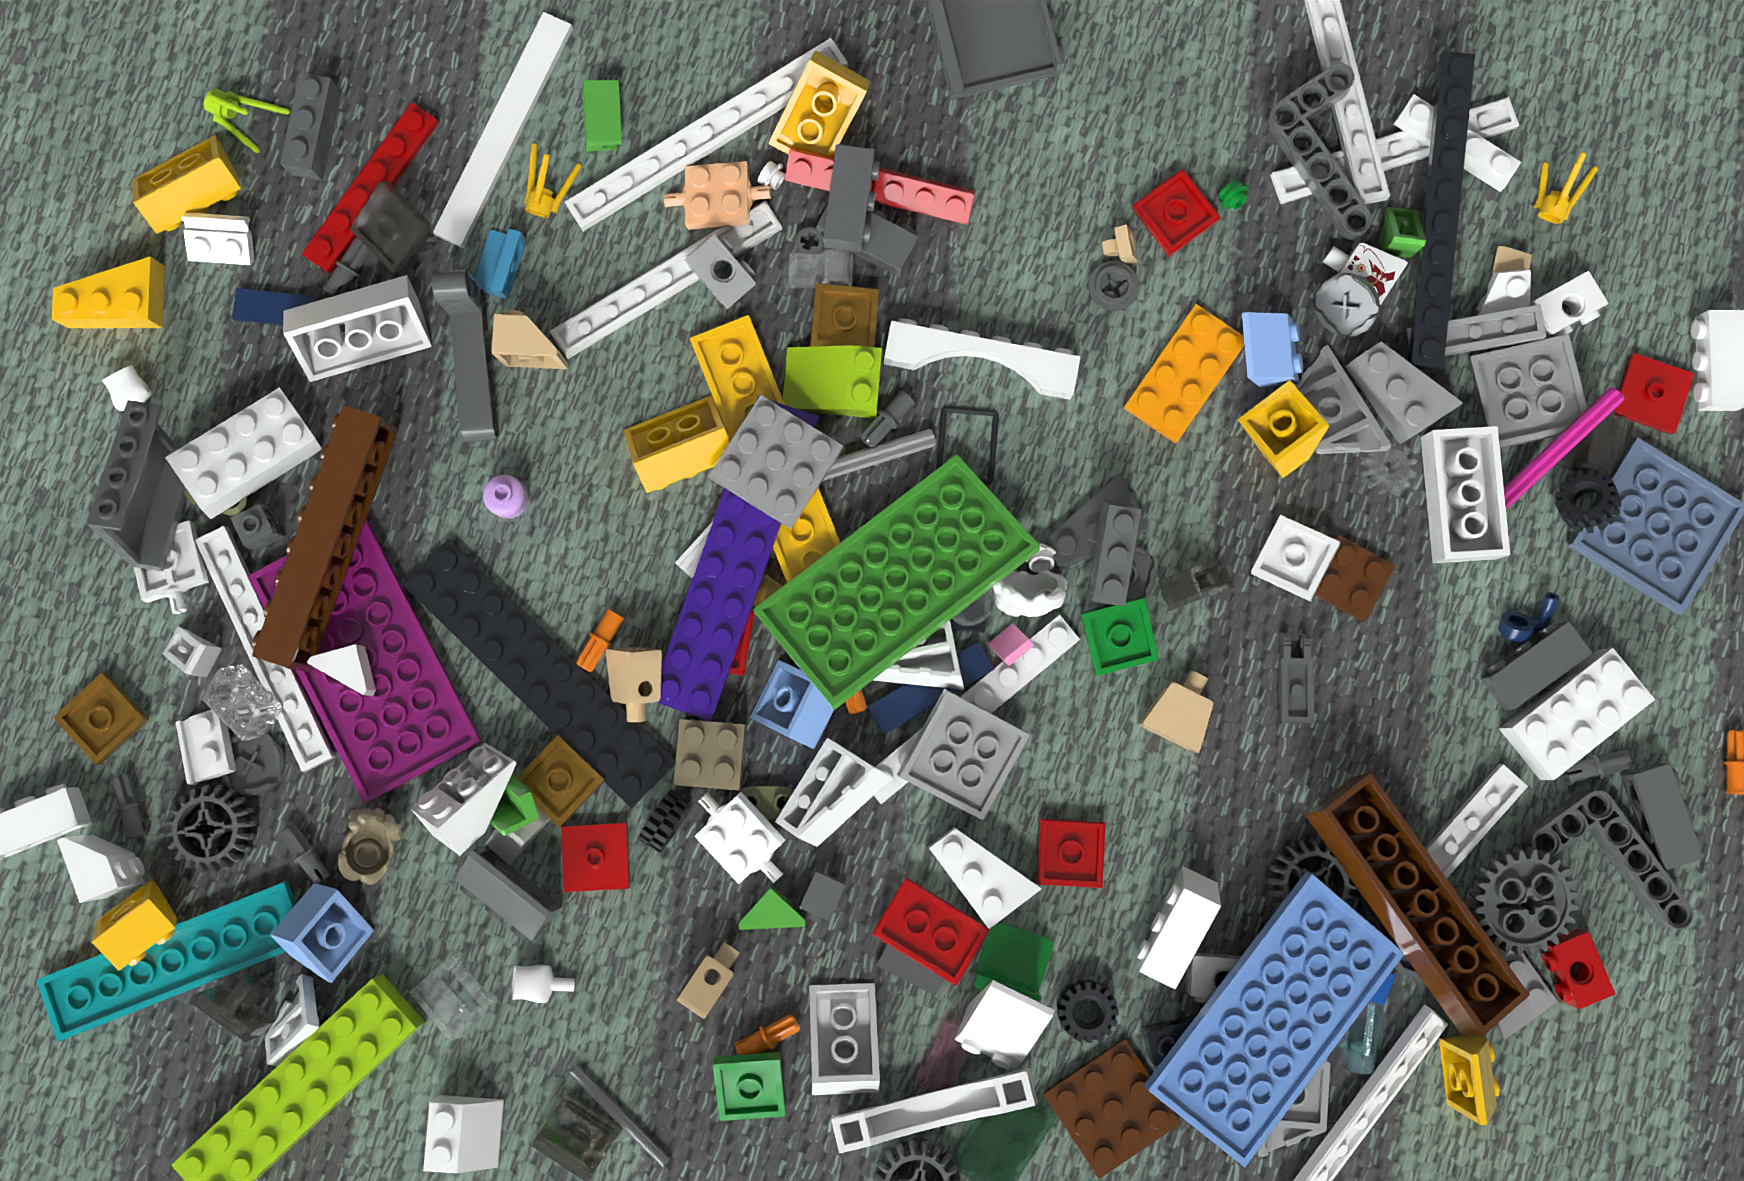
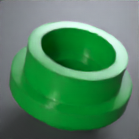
M1238 180L1230 182L1219 194L1218 198L1222 202L1221 206L1225 210L1240 208L1248 199L1249 187Z

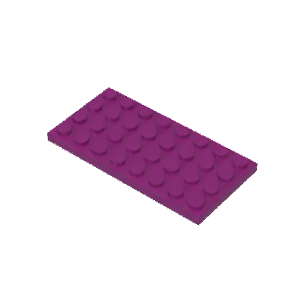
M366 519L318 655L355 644L365 646L376 691L373 696L362 695L313 667L311 672L296 671L364 804H369L482 743L483 740L368 519ZM288 555L248 575L264 608L269 599H273L277 588L275 585L276 575L280 568L285 566Z

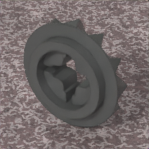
M1105 262L1099 265L1090 276L1088 282L1090 298L1093 299L1098 308H1103L1110 312L1124 310L1135 301L1138 295V277L1131 267L1122 262ZM1108 276L1114 283L1125 281L1118 289V297L1112 291L1102 292L1109 284Z

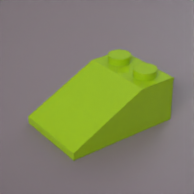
M852 345L787 347L783 390L784 404L807 413L876 418L882 348Z

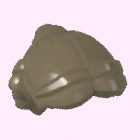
M369 808L352 810L348 814V827L351 830L344 838L341 853H339L338 857L339 870L348 880H360L367 885L377 883L389 871L395 852V841L400 840L403 837L401 826L395 823L394 817L390 814H385L379 808L373 811Z

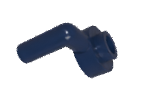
M1548 592L1538 616L1528 617L1523 613L1515 611L1505 612L1498 625L1499 632L1505 639L1511 642L1528 640L1533 630L1541 629L1550 622L1559 596Z

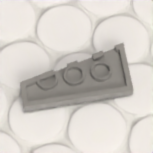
M1469 896L1463 902L1469 909L1470 905L1477 903V899ZM1469 909L1474 917L1479 914ZM1498 945L1496 946L1497 950L1530 994L1497 1024L1500 1037L1506 1040L1558 1001L1523 953L1521 956H1518L1511 950L1507 953L1501 950Z

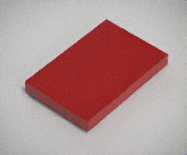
M905 877L874 928L872 935L957 986L990 929Z

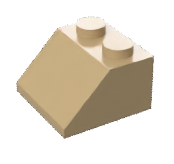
M506 310L504 315L494 314L492 354L505 367L568 369V362L558 349L523 312Z

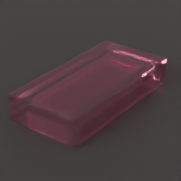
M946 1020L944 1021L917 1079L918 1083L935 1091L952 1087L968 1052L962 1048V1043L954 1040L959 1029L958 1026Z

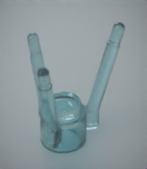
M1373 1002L1368 1004L1364 1042H1352L1351 1048H1348L1345 1034L1339 1041L1341 1048L1340 1060L1347 1061V1070L1354 1073L1371 1074L1375 1071L1384 1011H1378L1373 1030L1375 1004Z

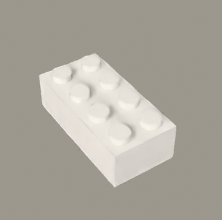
M278 388L165 458L200 509L212 519L238 503L245 496H249L310 458L322 448L285 394Z
M1498 426L1432 430L1422 436L1421 445L1432 563L1495 560L1509 556L1510 548Z
M1614 648L1600 649L1501 726L1499 730L1540 780H1555L1655 699Z

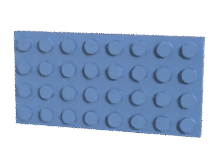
M1306 871L1144 1084V1087L1242 1166L1246 1167L1401 960L1404 953L1319 879Z

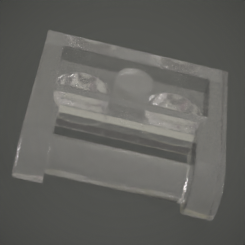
M458 952L452 954L409 992L451 1043L499 1002L493 994L488 995L462 964L463 958ZM449 971L456 976L479 1004L473 1011L444 977Z

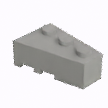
M1379 342L1345 366L1399 444L1409 440L1463 404L1462 401L1383 342Z

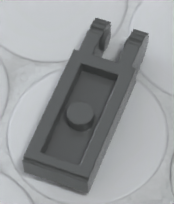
M1289 633L1280 634V659H1278L1279 723L1314 724L1315 722L1314 658H1311V638L1309 633L1300 634V658H1291V638Z

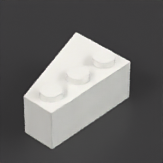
M950 620L873 681L964 690Z
M827 738L775 822L796 837L818 847L892 778L851 751Z
M955 827L928 846L989 929L1042 889Z
M1182 866L1174 885L1167 895L1162 911L1158 912L1152 923V932L1148 941L1144 939L1139 946L1136 958L1139 959V972L1176 989L1221 907L1217 882Z

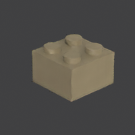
M680 719L674 785L741 790L748 725Z

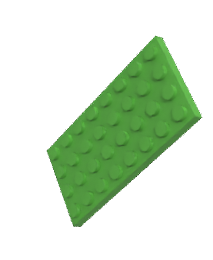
M956 454L753 610L833 710H835L1040 550V545Z

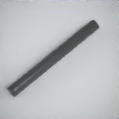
M579 1064L569 1073L662 1168L669 1162L672 1157Z

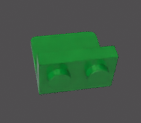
M1002 922L996 923L987 934L972 980L973 986L979 989L977 994L994 980L1040 1003L1042 996L1039 993V989L1053 949V942L1049 938Z

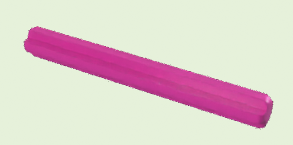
M1614 387L1609 388L1504 486L1506 510L1624 401L1625 397L1620 391Z

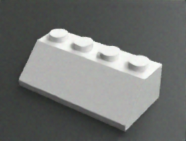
M407 275L284 310L283 334L310 382L432 347L419 299ZM345 324V332L340 331V325Z

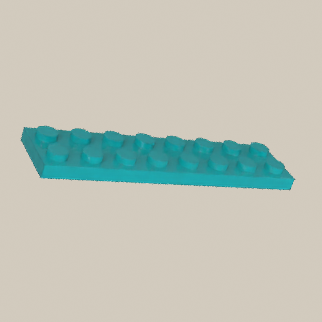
M288 881L176 924L175 933L171 938L161 945L157 943L146 950L147 954L133 966L127 964L118 971L103 954H100L37 979L36 981L57 1042L285 953L286 951L270 934L296 905Z

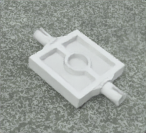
M188 520L178 524L163 572L134 567L141 600L149 603L163 597H169L173 614H181V612L187 611L183 599L184 592L209 582L203 557L195 542L198 539L195 524Z
M709 792L698 801L711 816L707 825L695 837L738 884L750 873L756 872L759 869L766 874L772 883L783 875L770 859L785 839L742 792L731 802L722 806L715 801Z

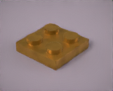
M816 283L810 347L845 345L874 347L879 289Z
M100 673L53 717L96 765L105 762L150 720L107 673Z
M557 735L517 777L531 791L535 805L558 827H562L606 780L560 735Z

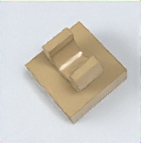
M1127 224L1115 227L1116 239L1102 242L1104 255H1107V258L1120 256V259L1125 264L1139 262L1133 231Z

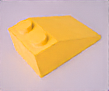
M815 50L768 144L788 155L791 147L833 156L836 144H840L871 81Z
M1465 1035L1439 1038L1447 1105L1477 1124L1487 1125L1497 1108L1496 1097L1499 1096L1498 1081L1492 1072L1491 1063L1495 1061L1492 1044L1483 1036Z

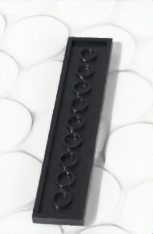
M447 539L403 584L556 735H560L606 779L604 782L631 809L675 765L676 759L638 722H627L626 710L618 702H613L611 696L583 668L578 666L540 626L450 539Z

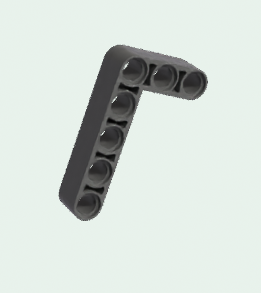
M1337 63L1277 102L1271 110L1267 126L1339 234L1347 240H1356L1361 238L1370 227L1372 215L1309 123L1310 120L1342 100L1355 80L1353 69L1344 63ZM1330 78H1342L1345 86L1342 88L1334 87L1330 82ZM1303 96H1315L1318 100V105H1306L1303 101ZM1286 113L1290 116L1291 123L1281 124L1276 120L1275 115ZM1304 139L1308 142L1309 149L1305 151L1298 150L1294 146L1293 141ZM1315 164L1322 165L1326 169L1327 175L1323 177L1315 176L1312 173L1311 166ZM1333 190L1340 191L1344 195V202H1333L1329 197V192ZM1350 216L1358 217L1362 222V228L1352 229L1347 223V218Z
M467 269L433 273L432 289L435 300L450 317L462 438L465 443L498 439L499 433L498 431L495 432L494 425L497 423L495 400L492 401L491 395L494 392L492 369L489 370L488 362L491 361L490 343L485 335V331H488L486 308H483L482 300H485L484 291Z
M1582 790L1530 826L1522 834L1521 846L1525 851L1527 847H1531L1537 850V852L1539 850L1536 847V838L1540 834L1543 835L1545 845L1541 850L1549 853L1551 857L1557 855L1587 832H1590L1657 924L1673 929H1685L1692 923L1694 911L1691 905L1608 793L1601 790ZM1591 797H1594L1597 802L1596 810L1593 813L1588 808V802ZM1566 815L1571 820V826L1568 831H1564L1562 827V820ZM1611 824L1616 828V835L1612 840L1608 835V829ZM1631 851L1636 855V861L1633 866H1630L1628 863V856ZM1653 878L1656 887L1655 890L1652 893H1650L1648 890V883ZM1671 906H1674L1675 916L1670 920L1668 910Z

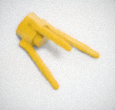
M533 143L531 145L527 194L524 201L526 206L524 210L536 216L549 218L551 212L558 213L560 203L577 177L582 165L580 163L575 165L555 199H553V192L544 188L550 159L547 153L543 156L537 185L535 186L538 146L536 143Z
M1585 152L1580 153L1562 191H1551L1547 196L1546 187L1549 164L1547 162L1542 164L1538 198L1534 205V208L1539 209L1538 217L1554 224H1560L1568 219L1571 209L1598 171V167L1593 166L1569 199L1568 194L1586 157Z

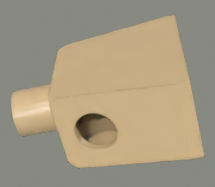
M642 647L606 649L612 701L626 704L627 722L646 721V703L659 702L661 697L662 651Z
M1190 671L1183 686L1175 682H1168L1138 725L1193 753H1199L1213 708V701L1200 695L1208 678L1197 672Z
M723 942L713 958L706 955L676 1001L705 1019L735 974L729 969L740 953ZM710 970H716L720 975L714 985H709L705 981V977Z

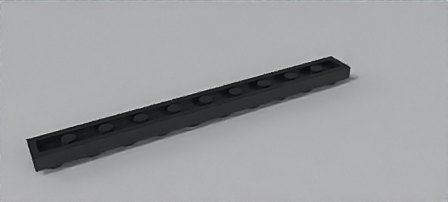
M1443 51L1439 55L1422 221L1426 242L1419 251L1408 362L1416 368L1441 370L1444 368L1475 54Z

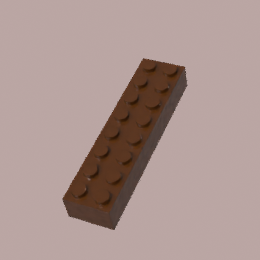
M343 405L341 412H338L333 419L332 437L330 442L326 443L322 449L320 470L318 474L313 476L310 482L309 491L311 494L308 503L299 512L297 533L290 539L287 545L286 552L288 557L285 566L280 568L276 575L275 585L277 588L273 599H269L264 608V617L266 618L262 629L257 631L252 642V648L254 649L252 657L288 669L311 672L313 666L308 664L307 661L310 657L318 655L399 430L379 416Z
M1372 773L1351 777L1305 814L1461 1035L1484 1036L1530 996Z

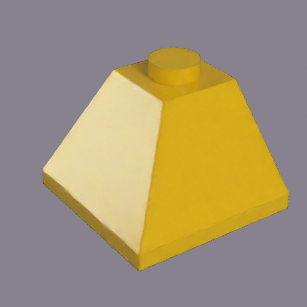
M1290 380L1237 419L1264 457L1282 478L1286 477L1311 457L1329 428L1324 418Z

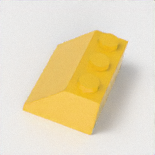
M213 135L133 178V203L156 234L164 230L172 231L179 227L183 222L181 216L186 212L204 214L210 209V205L219 200L227 201L237 195L238 190L241 189V184L217 136Z
M712 395L623 430L634 467L646 493L663 489L671 483L684 478H691L699 472L714 467L730 443Z

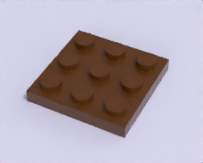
M1122 1038L1043 1092L1098 1179L1181 1124L1173 1110L1144 1087L1150 1075L1125 1038Z

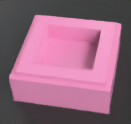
M1013 623L988 643L991 649L1008 666L1033 647L1029 638Z

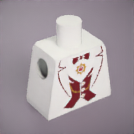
M1359 243L1351 251L1350 255L1333 246L1323 260V263L1336 270L1337 274L1353 273L1364 277L1372 283L1379 295L1380 305L1408 264L1405 260L1365 243Z

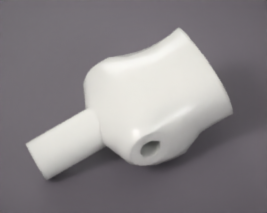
M133 365L125 367L102 380L110 392L114 406L119 411H124L127 400L145 402L151 396L149 387L139 377Z
M515 965L512 981V1000L524 999L537 1003H547L552 991L573 992L575 978L554 977L550 965Z

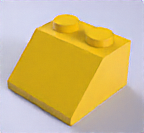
M151 879L96 921L92 943L119 971L127 964L133 966L141 961L147 954L146 950L155 943L161 945L171 938L175 933L177 917L160 888Z

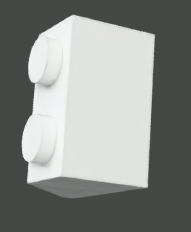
M95 835L64 837L57 840L80 903L108 898L145 883L142 876L145 874L144 865L140 858L135 857L132 851Z
M438 1095L429 1102L423 1171L463 1173L498 1168L504 1100Z

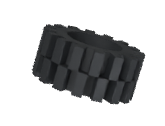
M1582 470L1577 471V478L1574 479L1569 475L1566 477L1568 484L1566 485L1561 482L1558 486L1561 492L1556 491V507L1563 522L1565 521L1569 528L1572 529L1574 526L1575 530L1581 533L1583 528H1586L1588 533H1594L1593 527L1598 526L1601 531L1605 529L1603 524L1605 521L1610 525L1615 521L1612 515L1619 516L1620 509L1618 506H1621L1620 495L1613 480L1610 477L1607 478L1605 473L1600 471L1596 475L1594 470H1588V475L1584 476ZM1586 493H1597L1601 496L1600 503L1592 509L1579 510L1575 506L1576 500Z
M669 790L645 823L638 839L656 852L661 853L687 817L693 804L673 790Z
M1082 979L1078 980L1075 984H1069L1068 988L1062 991L1060 994L1061 998L1057 1002V1016L1064 1030L1074 1037L1075 1040L1080 1042L1084 1040L1086 1043H1092V1040L1099 1042L1103 1040L1104 1035L1107 1034L1109 1036L1112 1033L1111 1028L1113 1026L1116 1027L1118 1022L1116 1015H1119V1009L1116 1007L1117 1002L1111 992L1101 983L1089 979L1088 981H1083ZM1084 998L1094 999L1100 1007L1098 1018L1091 1023H1082L1075 1016V1007Z

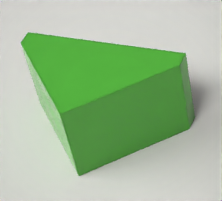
M1386 206L1380 250L1393 256L1412 258L1424 247L1426 242L1418 211Z
M772 886L739 922V930L805 927L806 917Z

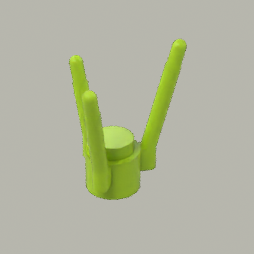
M217 88L211 89L204 99L205 110L214 114V122L224 126L255 153H259L260 148L227 121L228 118L233 119L237 113L248 115L249 111L239 106V103L286 115L290 114L288 108L240 96L231 91L225 93Z

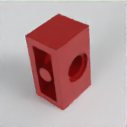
M1574 929L1568 935L1562 934L1557 936L1559 940L1558 945L1550 940L1547 941L1548 951H1544L1541 954L1542 961L1545 967L1554 973L1558 984H1555V991L1563 1003L1581 1009L1616 994L1588 931ZM1577 962L1579 972L1572 978L1570 967L1573 963Z

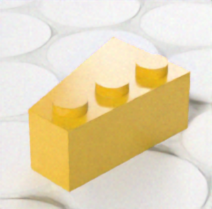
M150 256L54 287L52 320L67 328H163L165 266Z

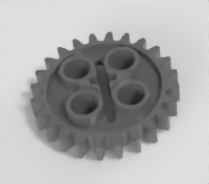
M1513 847L1512 856L1505 851H1500V862L1489 858L1492 868L1487 870L1480 867V872L1485 876L1483 880L1473 879L1472 882L1479 886V891L1469 892L1470 896L1477 899V903L1470 905L1469 909L1479 913L1474 918L1495 947L1499 945L1501 950L1507 953L1511 950L1518 956H1521L1524 950L1530 955H1535L1536 946L1546 952L1548 951L1547 941L1550 940L1558 945L1559 940L1556 934L1561 932L1568 935L1569 932L1564 927L1565 923H1575L1576 921L1569 916L1570 911L1579 910V907L1571 903V900L1580 895L1569 888L1577 882L1570 877H1566L1570 869L1560 865L1561 860L1554 856L1550 857V854L1543 850L1537 852V850L1527 847L1524 852L1517 847ZM1542 876L1541 884L1535 888L1536 880ZM1510 881L1508 891L1502 893L1504 885ZM1545 909L1544 917L1538 920L1539 913ZM1514 914L1512 922L1506 925L1507 918Z

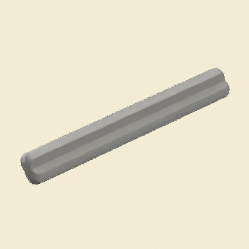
M927 429L878 444L874 448L869 447L839 456L824 480L934 447L936 445L934 433L931 429Z

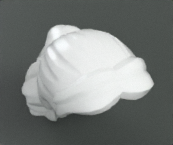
M1015 570L994 585L991 590L995 593L994 599L997 607L1006 614L1014 617L1020 615L1038 617L1062 606L1066 597L1068 582L1064 576L1048 570H1042L1036 575H1031L1026 571L1019 572Z

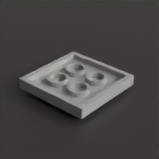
M1569 334L1470 356L1469 358L1485 427L1498 426L1500 449L1559 436L1588 409Z
M760 395L708 477L792 530L843 450V445Z
M944 688L897 775L913 785L984 820L1030 734Z

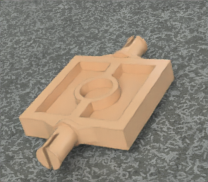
M747 161L685 166V185L682 193H665L664 204L665 207L684 206L685 225L688 230L750 225V208L753 200L771 199L772 192L770 185L751 186Z

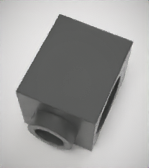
M258 504L231 517L242 544L246 548L258 551L286 537L273 509L265 505Z
M816 870L799 907L805 910L803 916L820 924L823 919L830 921L846 883Z

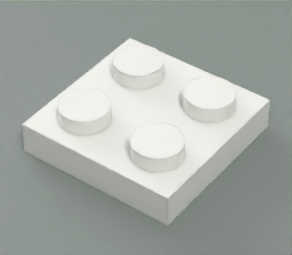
M1280 515L1251 570V574L1311 601L1340 542Z

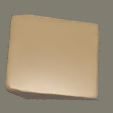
M1498 246L1492 275L1498 271L1529 270L1532 254L1505 246Z

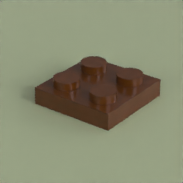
M1337 535L1334 539L1339 541L1340 545L1314 596L1359 621L1366 622L1395 565Z

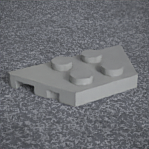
M1328 345L1323 347L1319 357L1311 367L1307 368L1300 382L1296 385L1297 389L1329 425L1315 452L1317 454L1389 450L1391 447L1390 441Z
M1326 1060L1256 1152L1258 1157L1267 1156L1270 1151L1285 1145L1289 1147L1299 1143L1304 1137H1313L1327 1130L1331 1063Z

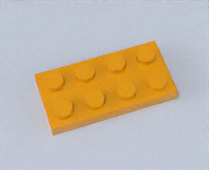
M1195 304L1126 403L1124 409L1176 444L1244 347V336Z

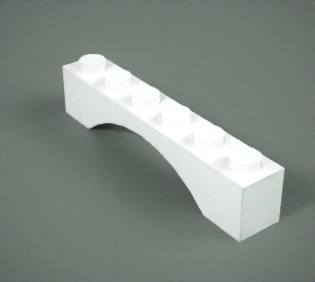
M902 318L898 322L891 321L884 356L885 365L917 370L928 363L944 358L959 356L980 357L999 362L1016 371L1039 394L1071 400L1074 394L1081 356L1073 355L1074 352L1064 348H1056L1055 351L1044 350L1042 345L1032 342L1017 345L1012 344L1010 339L1000 336H994L992 340L980 338L979 333L963 330L959 334L949 332L947 327L932 324L930 328L917 326V322L910 319Z
M1026 1068L841 1114L831 1119L840 1154L944 1125L1035 1106L1038 1100L1030 1070Z

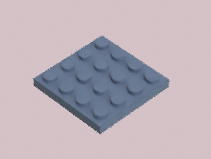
M1637 437L1632 439L1609 476L1616 485L1620 495L1621 506H1618L1620 509L1619 516L1612 515L1615 521L1611 525L1605 521L1603 523L1605 529L1601 531L1598 526L1593 527L1594 533H1588L1586 528H1583L1582 533L1576 531L1567 546L1677 615L1684 614L1744 515V503ZM1599 494L1590 509L1600 503L1601 496Z

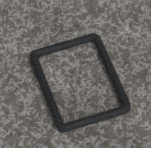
M943 407L940 413L936 470L943 465L947 412L993 416L988 479L979 478L985 485L992 484L995 475L999 424L998 412L988 409Z

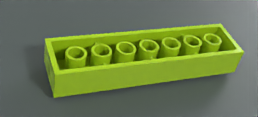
M383 974L372 978L171 1166L184 1181H256L426 1022Z

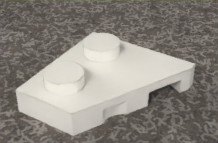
M1519 269L1494 272L1487 286V293L1481 298L1476 309L1479 311L1477 316L1530 306L1531 270Z
M301 974L296 981L299 986L298 994L293 1002L285 1000L276 1021L271 1025L265 1036L268 1065L277 1067L319 1028L313 978Z

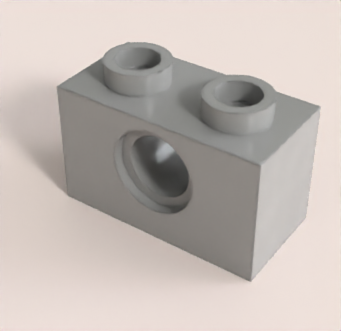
M713 234L690 253L684 261L723 307L728 309L756 285L752 279L756 274L744 260L738 263L731 253L735 249L723 235L717 238ZM719 260L726 261L731 268L729 276L725 279H719L714 274V265Z
M1195 953L1187 967L1186 992L1190 996H1195L1194 1001L1207 1003L1218 988L1215 985L1216 975L1221 971H1227L1229 974L1241 956Z

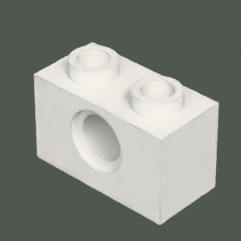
M1587 271L1530 303V306L1541 304L1546 332L1544 339H1547L1550 336L1556 337L1572 332L1573 329L1570 325L1577 321H1580L1583 326L1601 316L1598 310L1609 303L1590 272ZM1562 303L1569 306L1571 315L1563 311Z

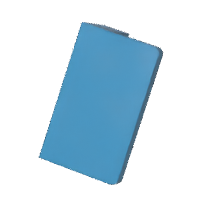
M508 229L507 234L494 230L489 231L474 278L482 287L484 293L504 299L509 298L527 241L521 232Z

